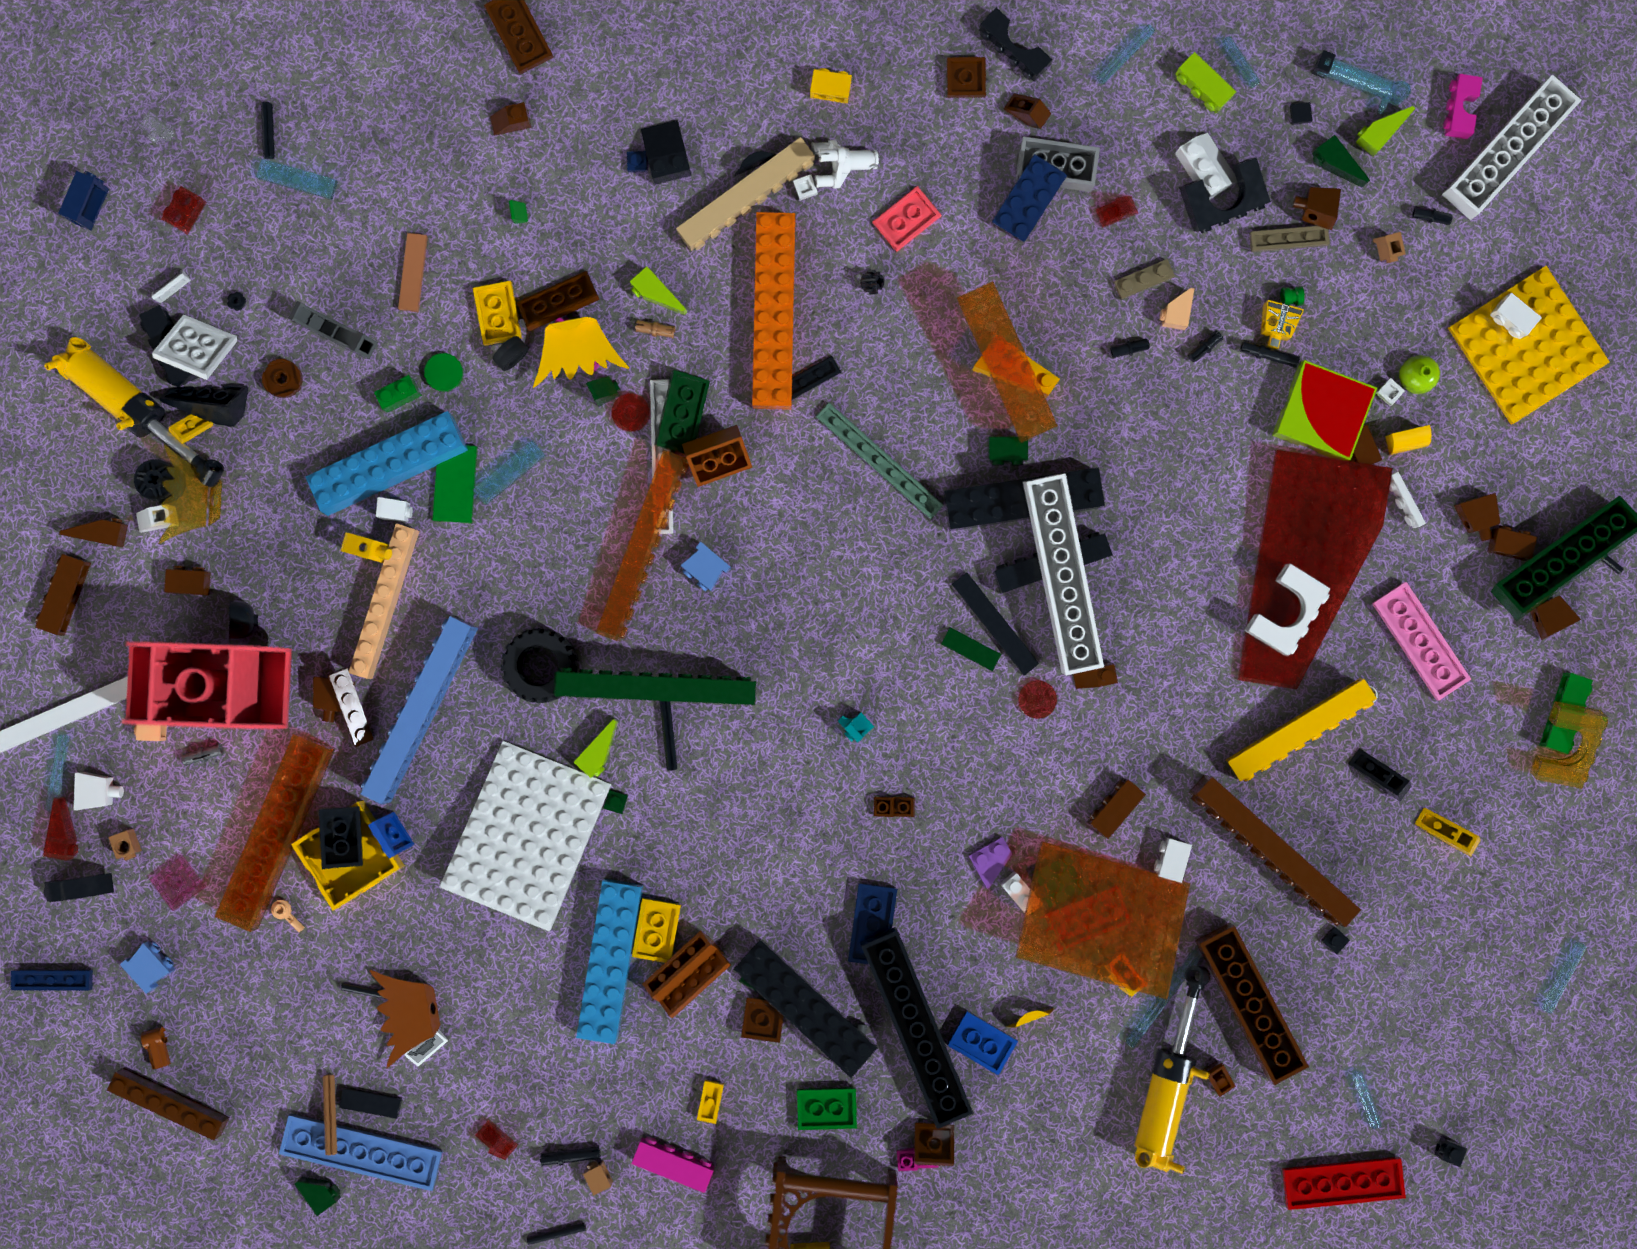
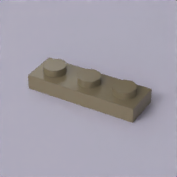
M1168 259L1118 279L1114 281V285L1120 299L1123 300L1174 278L1175 275Z

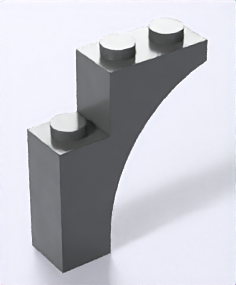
M299 301L296 302L288 317L313 333L366 359H370L378 344L377 341L367 335L349 328Z

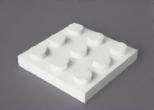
M183 315L152 354L153 358L207 380L236 344L237 336Z

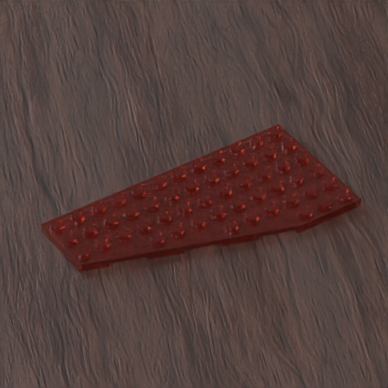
M1275 450L1247 625L1254 614H1260L1280 627L1293 624L1299 617L1301 611L1299 598L1294 592L1275 581L1285 564H1292L1329 587L1330 591L1328 594L1330 596L1324 604L1320 605L1318 616L1315 620L1310 621L1307 626L1309 628L1308 632L1304 637H1300L1297 642L1298 647L1296 651L1289 656L1279 653L1245 631L1238 680L1297 690L1383 527L1393 468Z

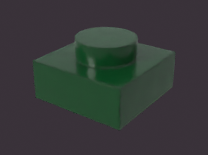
M609 790L604 809L623 814L628 795Z

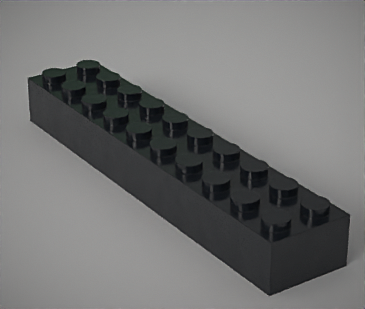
M891 928L861 941L860 945L936 1128H942L974 1114L897 928Z

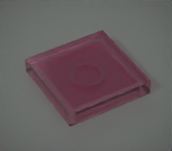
M184 856L150 879L172 911L181 907L206 888Z

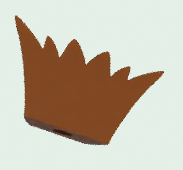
M369 970L377 982L385 988V990H379L378 993L385 999H388V1001L377 1007L379 1012L390 1017L385 1021L380 1030L386 1033H394L387 1043V1046L395 1045L388 1059L387 1069L409 1050L434 1037L438 1032L440 1019L434 988L428 984L399 980ZM431 1003H434V1014L431 1013Z

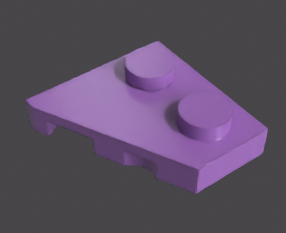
M1000 837L968 856L988 889L1012 853L1004 838Z

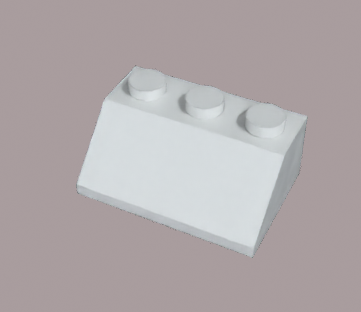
M1208 133L1188 141L1180 146L1175 153L1192 181L1203 179L1209 200L1237 183L1234 172Z

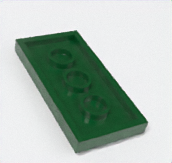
M672 370L654 446L685 454L682 444L697 439L710 384L709 380Z

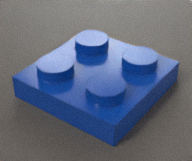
M395 812L368 825L373 836L378 840L383 852L389 859L415 845Z

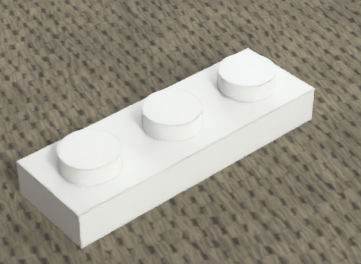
M1399 472L1386 477L1387 488L1394 492L1397 498L1395 499L1397 506L1403 509L1406 515L1404 517L1406 523L1412 526L1413 529L1426 524Z

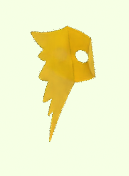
M582 317L552 323L545 328L542 357L533 388L539 385L551 371L553 379H555L559 375L561 368L564 369L569 380L576 374L578 366L587 374L593 375L595 361L603 368H607L606 360L617 366L630 368L611 346L597 319Z

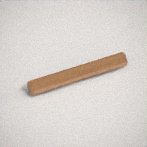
M332 1074L323 1076L325 1154L328 1156L337 1154L335 1076Z

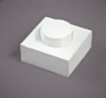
M812 175L793 181L799 201L818 195Z
M1390 378L1376 394L1385 403L1392 406L1405 390Z

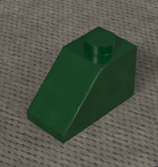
M609 376L586 383L599 407L619 397L617 391L621 389L616 380L612 381Z
M301 1177L294 1184L316 1216L323 1213L341 1198L339 1188L335 1184L332 1185L330 1181Z

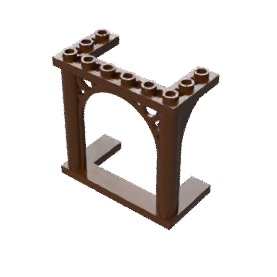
M779 1156L778 1162H774L772 1185H775V1193H771L769 1204L773 1206V1212L768 1213L767 1226H771L770 1234L766 1233L765 1246H768V1249H789L787 1239L788 1227L796 1211L806 1202L826 1196L886 1203L881 1249H891L898 1192L895 1170H887L885 1184L805 1173L789 1166L786 1163V1157ZM798 1190L802 1191V1193L807 1192V1196L802 1198ZM787 1193H793L797 1197L798 1202L796 1205H791L786 1201L785 1195ZM782 1204L790 1210L788 1215L783 1214L785 1209ZM784 1229L786 1232L781 1234L780 1230Z

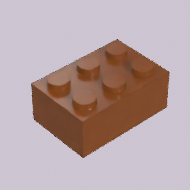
M738 425L682 444L697 487L753 468Z

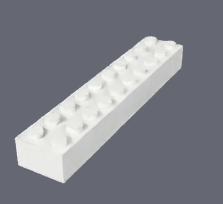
M1061 473L1024 481L1023 485L1061 672L1064 675H1071L1103 668L1104 663L1066 474Z

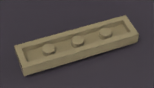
M1320 226L1252 231L1249 233L1251 252L1322 247L1330 244L1328 229Z

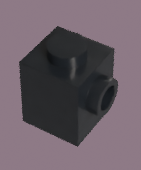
M1441 1136L1436 1144L1434 1155L1445 1162L1461 1167L1467 1148L1458 1142Z

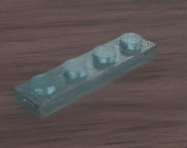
M261 159L256 176L257 179L330 200H333L338 183L337 180L264 159Z
M532 440L473 490L484 504L487 505L546 457V455Z

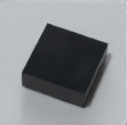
M1310 102L1290 105L1292 125L1312 122Z

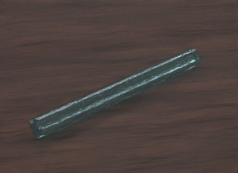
M1193 949L1125 1039L1127 1045L1132 1048L1136 1046L1184 982L1186 970L1190 966H1196L1202 955L1198 951Z

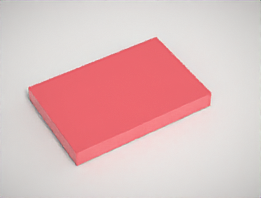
M916 186L872 223L893 249L898 252L942 215L921 189Z

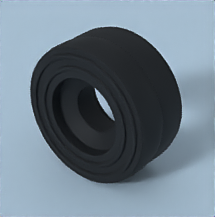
M514 336L498 348L493 355V361L503 371H507L524 358L529 348L518 336Z

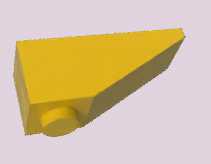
M1425 807L1415 822V825L1470 857L1481 841L1478 835Z

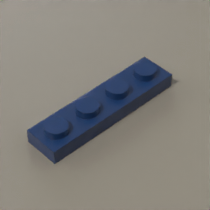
M11 970L10 990L90 991L93 986V970Z

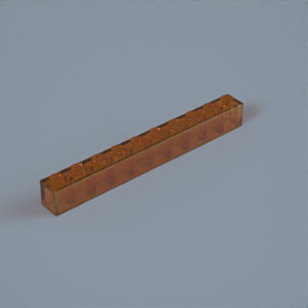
M663 449L596 634L615 641H621V638L624 639L628 631V628H626L627 622L633 618L635 612L633 609L634 603L640 599L642 593L639 591L641 584H645L648 573L646 571L648 565L651 566L655 558L653 554L654 549L659 547L662 539L660 532L667 526L669 518H666L668 511H672L675 500L673 498L675 492L678 493L682 485L680 481L681 476L686 474L689 466L687 459L683 456Z

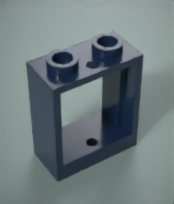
M76 171L58 214L73 224L92 231L109 188L104 185L103 180L96 178V175L88 171L84 173Z

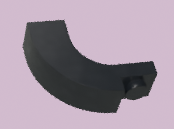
M112 873L44 882V895L49 902L114 893Z

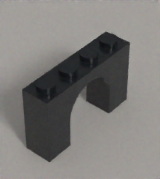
M1257 157L1232 165L1239 186V194L1236 202L1226 210L1217 209L1212 205L1203 179L1195 180L1179 187L1194 231H1200L1201 234L1212 230L1211 226L1216 224L1218 226L1225 225L1230 222L1229 219L1235 216L1236 219L1248 215V211L1252 209L1254 212L1265 208V204L1271 202Z

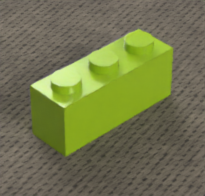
M1196 52L1175 73L1179 83L1182 85L1186 84L1191 89V94L1195 98H1200L1204 102L1205 107L1216 114L1236 93Z

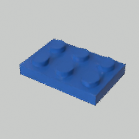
M966 1010L947 1046L999 1076L1018 1040Z

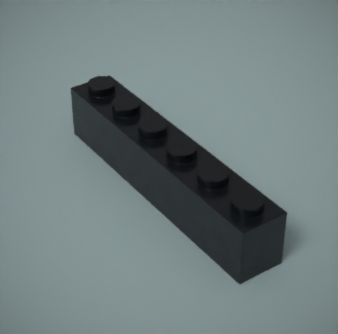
M1099 532L1088 535L1089 539L1084 541L1078 538L1084 565L1113 555L1105 533L1101 535ZM1037 553L1033 554L1034 558L1026 560V557L1014 560L1015 564L1010 566L1007 563L996 566L997 570L993 572L1000 594L1043 580Z

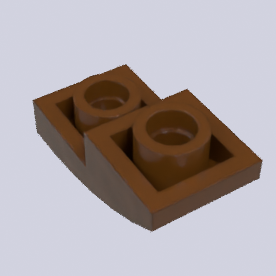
M874 797V817H915V797Z

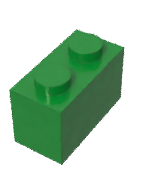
M410 375L374 392L382 410L387 413L422 396L414 378Z

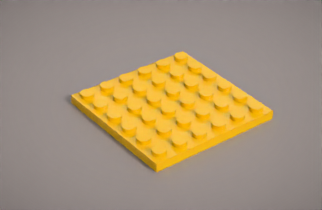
M1547 266L1536 271L1448 328L1511 425L1610 363ZM1510 293H1513L1542 317L1531 332L1521 339L1511 336L1508 332L1509 330L1495 323L1493 317L1490 316V313L1500 301Z

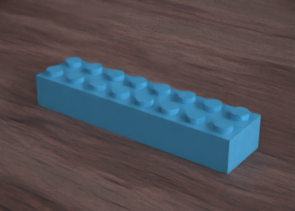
M446 411L306 476V479L319 510L329 516L431 469L448 459L468 451L454 417Z
M610 879L602 881L576 1038L616 1044L618 1040L643 885Z

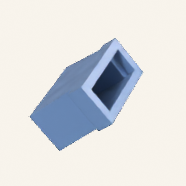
M700 542L696 546L698 551L681 564L684 568L682 572L690 579L695 577L699 581L697 585L704 591L707 589L712 591L723 571L727 574L731 567Z
M151 941L143 943L133 957L125 959L120 964L146 994L159 986L156 982L176 970L173 967V961L167 956L164 957L160 952L161 948L159 945Z

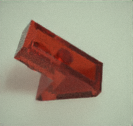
M1131 196L1118 197L1114 202L1095 210L1102 228L1138 214Z
M490 1119L475 1135L490 1148L487 1151L489 1154L506 1160L518 1146L513 1139Z

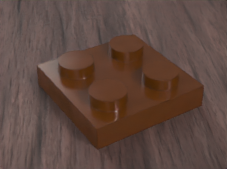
M947 57V98H985L986 57Z
M747 998L741 1038L780 1043L784 1016L767 1000Z
M915 1123L914 1164L954 1166V1125H946L937 1129L935 1124Z

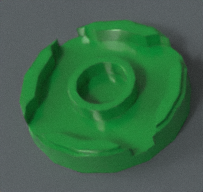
M439 353L427 361L424 368V376L427 383L433 389L439 392H449L461 384L464 377V369L461 362L455 356L448 353Z

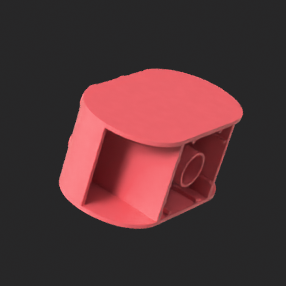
M125 642V646H129L126 719H121V723L244 729L288 728L291 648Z

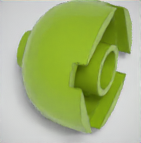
M1417 355L1411 357L1403 363L1399 370L1400 383L1412 394L1427 393L1437 385L1440 379L1439 365L1429 356Z

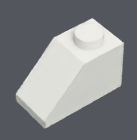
M378 497L376 517L385 521L408 523V519L412 517L413 513L410 503Z

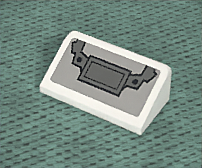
M180 270L155 289L151 297L157 302L162 303L190 282L191 279L184 270Z
M438 1030L434 1037L422 1042L404 1055L415 1065L419 1066L442 1047L448 1039Z

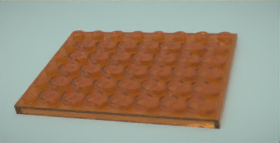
M1041 842L1015 958L1161 999H1168L1190 883L1184 881L1182 883L1159 877L1156 873Z

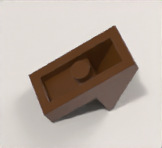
M1219 1060L1203 1069L1209 1073L1208 1080L1219 1097L1236 1087L1225 1066Z

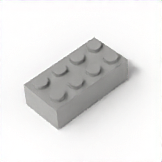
M1023 137L1020 143L1015 181L1018 180L1035 153L1067 174L1060 188L1091 192L1095 186L1100 147Z

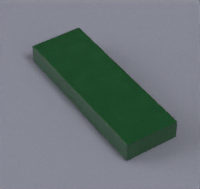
M949 627L941 643L946 648L992 672L1002 655Z

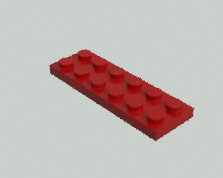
M1400 1157L1282 1168L1285 1201L1288 1210L1406 1198L1402 1159Z

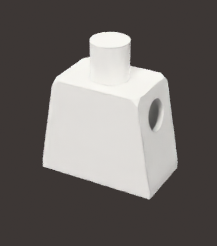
M87 772L75 773L74 810L108 806L113 804V798H122L124 793L123 786H113V777Z

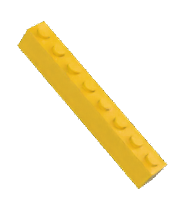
M1359 678L1226 759V762L1240 782L1242 780L1247 782L1255 776L1254 773L1261 770L1263 772L1272 766L1271 763L1275 760L1281 761L1289 756L1287 753L1290 751L1302 749L1308 740L1314 741L1323 735V731L1335 729L1340 725L1339 722L1341 720H1349L1356 716V711L1361 708L1365 710L1374 705L1373 701L1377 698L1366 680Z

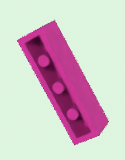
M648 1136L646 1139L641 1138L631 1163L703 1193L706 1192L715 1167L707 1159L701 1158V1160L693 1158L694 1155L690 1152H678L674 1146L664 1144L663 1146L658 1144L656 1139Z

